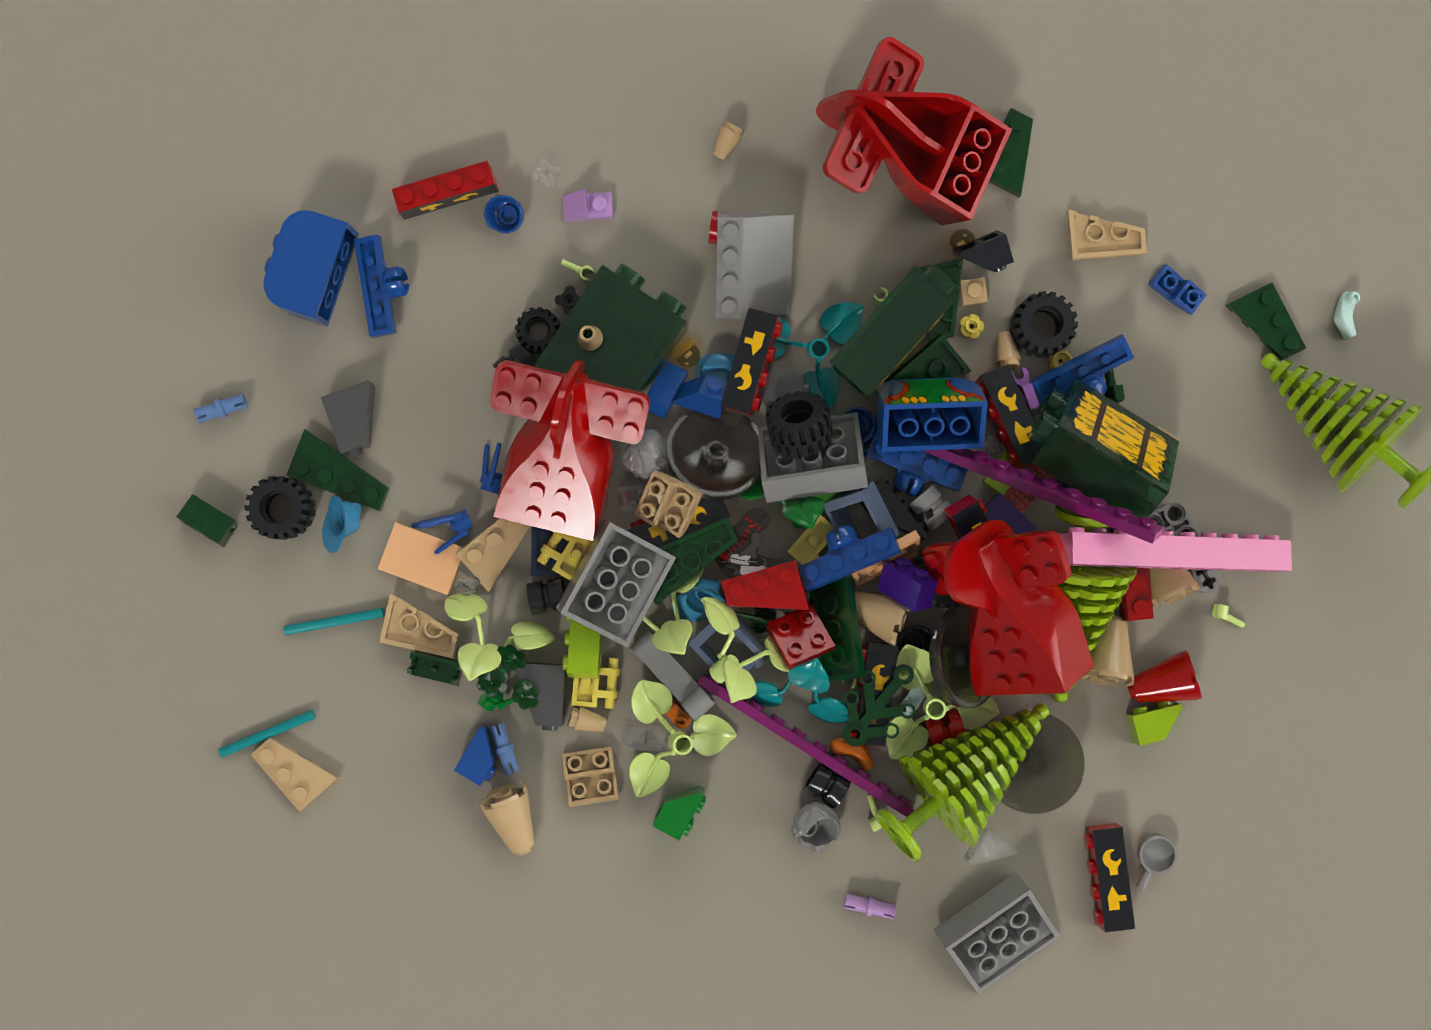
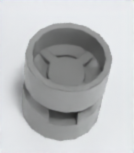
M933 484L909 503V506L916 515L923 516L922 522L930 531H933L948 519L943 510L951 505L947 500H941L942 494Z

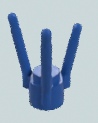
M501 443L496 445L490 470H488L489 445L486 444L484 446L482 475L480 478V482H482L480 489L496 494L499 493L503 475L496 472Z
M466 509L451 515L411 524L412 528L418 527L422 529L449 522L452 531L459 532L434 551L435 554H439L460 538L469 535L467 529L473 526Z

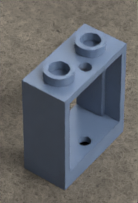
M874 481L868 482V488L841 491L833 494L824 502L825 511L837 534L839 533V526L850 525L855 529L858 539H862L846 506L864 501L879 532L891 527L896 537L900 534Z
M737 617L740 626L737 630H733L735 634L755 655L767 650L761 638L740 617ZM709 623L688 644L711 667L719 659L705 643L716 632ZM763 656L742 667V669L749 671L753 666L758 669L768 658Z

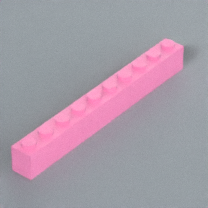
M1074 527L1068 528V533L1059 534L1063 541L1070 566L1256 572L1292 571L1291 540H1280L1278 535L1264 536V539H1259V535H1243V539L1238 538V534H1222V538H1217V533H1201V537H1196L1195 532H1180L1179 536H1174V531H1163L1161 537L1152 544L1119 530H1113L1114 533H1107L1105 528L1091 529V533L1085 532V528Z

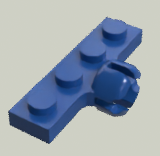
M376 234L354 239L369 336L377 338L395 334L397 332L392 300L395 297L405 296L409 292V284L403 285L402 281L408 280V276L401 267H386L381 236Z
M1121 334L1035 377L1030 382L1041 404L1070 390L1083 395L1081 386L1089 391L1094 389L1098 397L1101 398L1107 391L1103 375L1107 371L1133 359L1134 356L1124 335Z
M876 433L872 437L865 455L866 458L893 467L896 470L893 482L894 487L897 491L902 492L908 486L906 494L911 496L920 495L927 481L960 492L968 471L964 467L924 451L882 452Z
M850 525L839 526L838 534H835L834 529L830 530L826 535L829 547L828 553L798 567L805 589L810 592L902 553L894 530L889 527L864 539H858L855 529Z

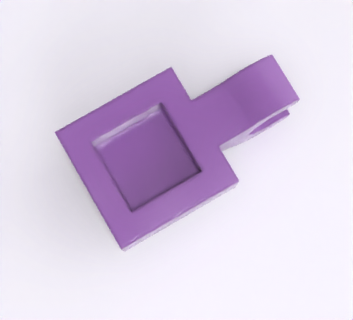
M1024 367L1020 369L1022 373L1021 379H1016L1013 371L1011 373L1029 411L1040 407L1033 385L1029 382L1028 370Z

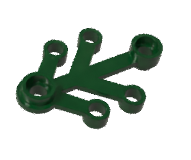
M900 664L894 669V679L876 701L873 685L875 674L870 670H865V673H870L873 679L870 683H866L863 681V677L860 678L864 687L866 713L860 720L857 710L859 694L855 690H848L845 693L844 701L848 707L849 723L843 729V738L848 745L854 747L861 746L866 742L867 738L886 736L890 739L896 738L899 734V727L895 723H888L885 727L868 726L874 719L900 716L910 719L915 715V707L911 703H904L902 706L884 707L901 685L909 684L913 680L914 672L909 665ZM901 670L908 671L909 676L907 679L899 677ZM849 693L856 695L857 699L855 702L851 703L847 700ZM905 706H910L913 709L911 715L903 714ZM889 726L896 728L894 735L887 733L886 730ZM853 729H857L860 731V737L854 739L851 737L850 732Z

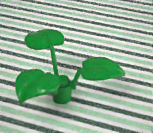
M761 473L742 479L733 488L732 494H737L745 499L764 497ZM817 497L795 498L789 503L786 500L781 501L783 504V516L792 521V525L795 528L807 527L813 529L817 519L825 509L824 501Z

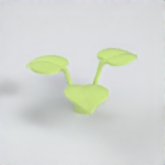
M704 569L671 594L675 621H667L659 629L644 616L642 621L655 631L652 643L656 648L669 653L685 654L693 626L690 621L680 619L676 594L677 592L686 593L691 590L699 581Z
M457 593L446 598L444 609L449 617L458 621H468L474 617L477 623L480 645L468 643L463 645L458 651V662L466 678L472 681L484 673L490 672L497 667L499 668L501 655L497 651L498 646L495 644L485 645L479 615L487 611L485 600L472 593ZM521 621L512 626L511 634L513 636L508 637L504 647L514 641L517 648L526 650L536 649L553 642L555 635L537 622Z
M704 597L700 600L704 605L706 616L712 627L721 634H729L723 649L717 655L719 660L709 668V672L716 682H725L731 703L751 698L756 694L757 687L752 675L747 670L742 669V667L765 655H770V660L774 667L781 671L789 672L790 669L771 636L765 639L767 650L739 663L734 655H725L735 636L733 630H737L740 626L738 618L732 608L719 599Z
M907 644L902 648L897 657L896 667L900 664H907L913 669V680L909 684L902 686L907 690L921 687L927 697L923 704L926 714L915 722L912 718L906 719L902 716L895 717L889 722L895 723L899 727V734L896 738H886L889 757L891 759H898L905 755L911 757L913 752L923 749L928 742L929 733L926 728L919 724L929 720V718L934 720L941 719L949 709H958L965 729L984 726L991 719L998 716L1000 710L990 696H975L973 687H964L958 690L956 693V703L945 705L940 698L932 697L924 683H930L936 678L938 664L929 652ZM907 670L899 672L901 679L908 678L909 673ZM889 726L887 733L889 735H894L896 733V728L894 726Z
M638 681L631 696L632 711L635 717L645 724H650L658 718L670 732L668 745L671 749L658 753L656 757L650 752H643L632 759L628 771L634 794L638 798L647 796L659 789L667 781L670 774V765L667 761L660 759L661 757L674 756L676 753L686 755L692 748L703 756L715 755L737 737L735 730L722 718L713 714H703L697 721L694 720L692 723L694 733H690L688 736L682 731H675L662 717V714L667 713L672 706L673 698L671 692L659 682Z

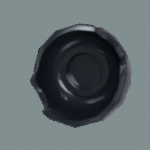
M913 625L907 627L901 632L898 639L900 651L905 645L910 644L929 652L933 657L937 655L939 647L937 638L925 626Z

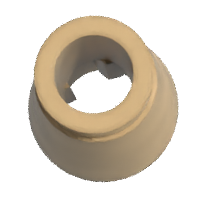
M725 122L724 126L720 127L712 155L725 161L741 141L743 130L729 122Z
M588 325L582 327L579 331L577 340L583 349L593 351L601 346L603 335L599 328ZM590 331L593 332L591 338L584 337V335L588 334Z
M1006 331L997 334V365L1002 367L1008 364L1010 370L1019 367L1021 356L1011 332Z
M579 706V708L573 707L568 726L573 727V730L603 733L607 718L582 706Z

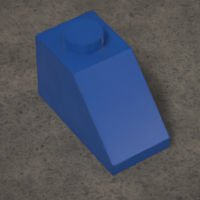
M704 375L684 382L673 404L720 419L725 410L721 406L727 381L714 376Z
M483 724L479 727L454 769L455 772L479 786L484 781L489 783L497 770L493 768L496 763V757L488 726Z

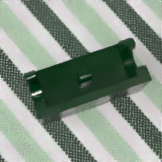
M193 494L176 516L181 522L222 547L226 546L237 528L235 525L236 521Z
M416 650L411 651L410 659L412 661L407 669V673L459 686L462 670L458 659Z

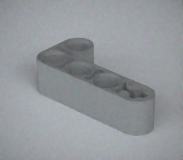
M1180 503L1163 504L1139 516L1140 518L1147 517L1155 520L1158 525L1164 527L1163 531H1174V536H1179L1180 531L1183 530L1185 532H1195V536L1199 537L1187 510ZM1169 508H1173L1176 512V517L1173 521L1167 515ZM1188 569L1199 584L1200 591L1196 592L1213 593L1218 590L1220 578L1216 570L1199 571ZM1204 578H1207L1208 581L1205 583V586H1202V582L1205 581Z
M648 630L630 648L681 702V706L697 721L715 704V700L702 686L697 684V680L671 653L662 651L653 645V634Z

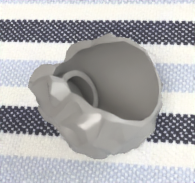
M650 429L644 431L640 442L636 444L627 443L622 461L625 470L630 472L632 476L637 479L649 480L654 470L662 473L667 472L673 464L674 453L672 447L660 436L659 432Z
M813 802L806 804L795 815L791 832H793L794 837H798L799 843L802 846L818 852L824 846H828L838 840L841 825L833 808L822 803Z

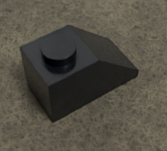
M998 230L952 249L953 254L992 272L1002 271L1007 268L1008 264L1014 262L1007 236Z

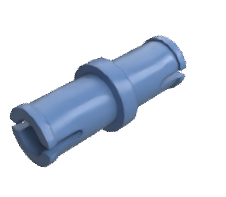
M243 393L223 400L220 398L215 399L214 403L194 408L193 412L195 418L198 417L197 422L201 424L217 417L225 418L229 413L248 408L247 400L243 399L245 396Z
M505 723L498 724L501 735H498L496 726L490 727L489 731L496 746L495 754L499 755L506 776L512 774L509 763H511L513 772L520 771L513 751L515 748L514 744L510 743Z

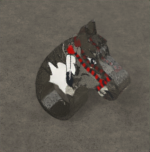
M762 508L750 509L736 525L732 526L739 541L715 559L728 579L791 562L760 555L762 545L761 533L769 527L771 522L770 515ZM806 591L807 601L809 600L812 591ZM770 608V609H775V610H780V611H793V610H796V609Z

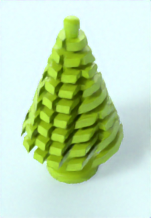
M1268 353L1262 358L1261 365L1267 370L1272 371L1269 377L1272 383L1276 384L1281 379L1284 380L1278 389L1282 397L1288 395L1293 389L1295 390L1286 404L1290 411L1297 408L1307 399L1296 413L1295 420L1300 425L1313 415L1304 427L1303 432L1309 438L1321 429L1311 445L1315 452L1330 442L1326 447L1327 449L1320 456L1324 466L1341 453L1329 470L1332 479L1338 477L1355 461L1338 482L1337 487L1341 493L1358 481L1378 459L1409 483L1408 489L1398 499V505L1403 509L1409 506L1431 484V465L1424 472L1419 471L1391 449V446L1419 416L1423 409L1422 407L1412 405L1393 422L1404 408L1406 401L1396 399L1376 416L1389 400L1390 395L1380 393L1366 404L1374 390L1364 387L1350 398L1358 384L1349 381L1328 399L1338 387L1342 378L1332 376L1315 390L1324 379L1325 372L1315 371L1304 381L1303 378L1309 372V367L1300 365L1292 372L1290 369L1294 365V361L1286 359L1281 363L1272 353Z
M1058 505L1055 506L1054 512L1059 520L1076 525V527L1085 528V532L1091 533L1092 528L1110 527ZM1070 566L1071 576L1064 583L1058 584L1071 600L1079 615L1090 654H1092L1091 650L1095 649L1100 640L1098 637L1102 636L1107 628L1105 624L1109 623L1114 615V610L1121 603V598L1127 592L1129 583L1134 579L1137 572L1136 568ZM1069 692L1053 693V700L1059 703L1066 702Z
M1038 703L1031 712L1026 709L1017 711L1018 719L1012 715L1002 717V723L992 721L987 723V728L984 730L982 726L972 729V737H970V732H964L959 734L957 739L948 738L944 740L942 745L937 743L927 748V750L922 751L920 749L915 751L912 758H909V755L898 758V765L910 786L914 784L916 794L923 803L902 822L886 809H879L875 812L878 823L894 844L909 859L917 862L922 856V851L911 834L934 815L939 821L942 819L943 825L951 833L955 830L956 837L964 844L968 840L969 846L975 847L979 839L978 827L980 833H982L987 825L986 818L989 815L992 817L995 812L994 804L997 805L1003 798L1002 790L1006 791L1010 785L1011 779L1008 771L1011 777L1015 776L1019 768L1017 760L1019 759L1023 762L1026 757V751L1023 747L1030 749L1034 741L1031 733L1038 735L1041 730L1039 721L1044 720L1050 713L1048 707L1043 703Z

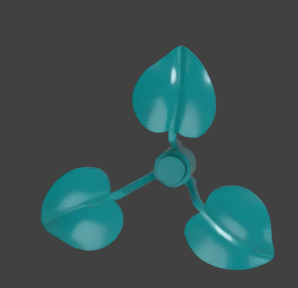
M843 302L828 307L820 318L821 327L828 332L823 339H813L808 343L787 340L791 334V329L787 321L780 317L781 323H783V331L781 337L776 338L774 348H776L775 357H780L784 354L786 344L806 348L808 356L816 359L815 371H808L803 374V377L807 380V383H810L812 395L816 393L821 398H824L829 406V410L837 399L840 381L834 369L826 367L820 370V363H822V358L826 357L829 353L828 338L830 335L834 342L847 344L855 340L860 333L863 305L858 303Z
M818 658L792 667L788 672L789 680L782 689H778L771 682L755 681L757 687L756 694L749 698L764 707L779 706L783 701L781 695L793 683L795 686L814 692V700L816 702H811L808 706L810 713L814 717L827 723H844L849 721L848 707L845 703L831 697L820 699L818 693L828 691L830 687L827 672Z

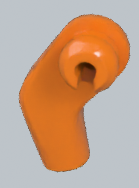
M672 700V706L665 715L669 717L677 728L685 729L690 724V716L679 704Z
M835 738L830 742L829 749L833 753L851 756L864 771L874 767V763L864 745L850 746L845 742L844 738Z

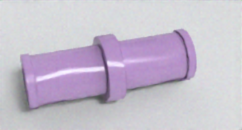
M846 893L843 909L865 913L867 917L875 915L894 920L896 904L874 900L872 896L865 898Z

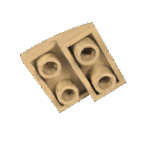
M654 470L640 499L635 515L653 527L661 526L676 537L681 538L684 537L703 493L674 477Z
M611 746L562 754L569 807L619 800Z

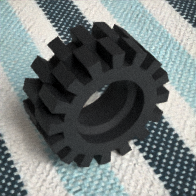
M537 307V309L529 308L530 311H524L522 317L517 319L518 324L515 325L516 337L519 343L531 353L544 354L546 351L549 353L553 347H557L558 340H561L562 328L560 322L548 309L545 310L542 307ZM535 322H543L548 327L546 337L541 340H535L529 334L530 326Z

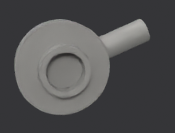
M1152 834L1145 837L1139 843L1137 858L1144 869L1136 886L1145 890L1153 873L1164 874L1175 866L1177 849L1171 840L1162 835Z

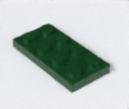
M848 575L809 592L810 605L812 604L835 644L834 651L817 657L827 672L830 682L866 677L852 575Z

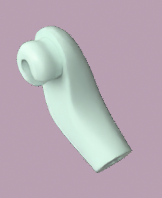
M1356 291L1344 292L1339 298L1334 313V322L1344 340L1357 334L1353 322V311L1356 303L1360 301V295Z
M919 686L914 690H910L899 706H902L904 703H911L915 707L916 712L926 695ZM910 706L903 708V714H912L913 709Z

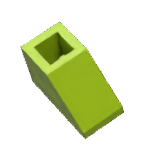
M1174 701L1156 702L1157 706L1150 708L1147 705L1132 708L1133 712L1127 713L1126 718L1133 743L1142 746L1165 740L1183 709L1182 704Z

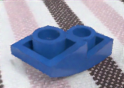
M1167 264L1162 265L1148 283L1157 293L1190 315H1193L1207 296L1190 279L1184 280Z
M667 361L665 362L647 395L650 399V413L663 419L666 417L673 406L676 394L688 377L687 370Z

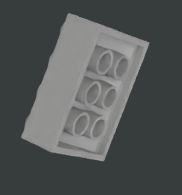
M718 212L716 318L745 319L749 308L775 315L790 314L794 214Z
M858 413L831 416L833 427L831 441L827 442V447L819 449V453L815 455L813 453L809 454V457L799 456L798 458H793L792 455L788 457L783 456L782 452L778 453L775 451V447H772L768 428H758L761 481L766 502L868 488Z
M604 519L556 609L574 621L628 647L676 557Z
M1017 872L934 929L946 950L978 994L1061 937L1031 890Z

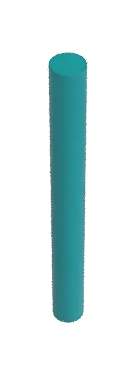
M382 607L285 625L284 633L285 635L383 618L385 617V612Z
M309 710L218 749L219 755L222 758L309 722L316 718L313 710Z

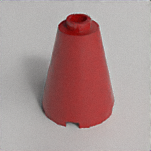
M1187 650L1181 651L1135 675L1134 684L1127 686L1131 699L1136 698L1137 702L1202 699L1200 687Z

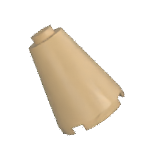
M1148 568L1153 608L1160 607V602L1165 600L1167 604L1193 595V591H1200L1199 584L1188 569Z
M854 591L859 625L890 645L896 646L899 635L904 630L907 622L906 611L910 612V610L886 594Z
M1113 615L1109 623L1105 624L1107 628L1102 636L1098 637L1100 640L1095 649L1091 650L1094 666L1082 677L1083 679L1089 677V682L1107 686H1117L1118 682H1125L1124 687L1134 684L1127 622L1122 621V617Z
M519 781L521 786H514L513 782L498 786L486 793L488 798L484 801L482 797L478 800L480 809L511 853L518 856L529 853L532 850L531 847L535 844L528 788L523 781Z

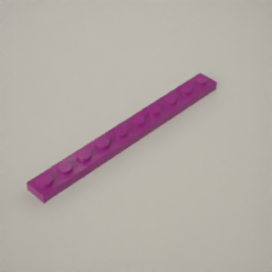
M969 449L923 450L1153 544L1162 535L1164 527L1158 525L1151 518H1140L1133 515L1126 508H1115L1107 505V502L1103 499L1082 495V492L1078 489L1062 487L1053 479H1042L1035 476V473L1030 470L1012 467L1011 463L1005 460H994L989 458L985 452Z
M710 673L708 676L702 674L697 681V684L905 817L915 810L912 807L913 802L901 794L899 798L891 794L892 788L881 781L876 784L869 780L871 776L869 773L859 767L855 771L848 766L849 761L841 755L836 754L833 757L826 752L828 747L815 740L814 743L805 739L807 734L794 726L792 730L784 725L786 721L774 713L772 716H769L763 712L765 707L756 701L751 700L749 703L743 699L731 703L727 688L716 682Z

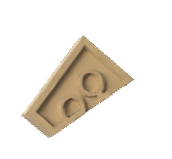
M1073 210L1066 212L1070 261L1147 254L1145 228L1117 221L1111 222L1099 219L1097 216L1079 214Z
M498 518L456 552V555L489 592L530 526Z
M390 593L379 642L454 658L460 633L395 594Z
M273 737L269 738L250 754L299 812L339 778L336 774L321 768L319 764L299 755L297 751Z

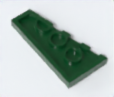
M304 429L286 475L381 511L390 488L334 450L327 443L314 436V434Z
M728 517L660 547V549L675 556L676 559L653 600L655 605L661 603L739 541Z

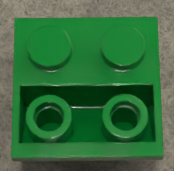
M699 785L667 795L654 817L652 826L679 841L682 835L688 836L694 824V818H692L694 813L699 814L706 802L704 787Z

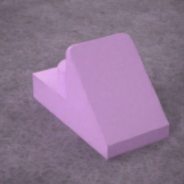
M581 189L562 196L564 222L613 219L611 192L586 193L585 189Z

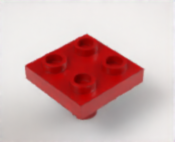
M812 604L809 605L810 610L794 611L772 620L766 625L770 636L789 669L835 649V644Z

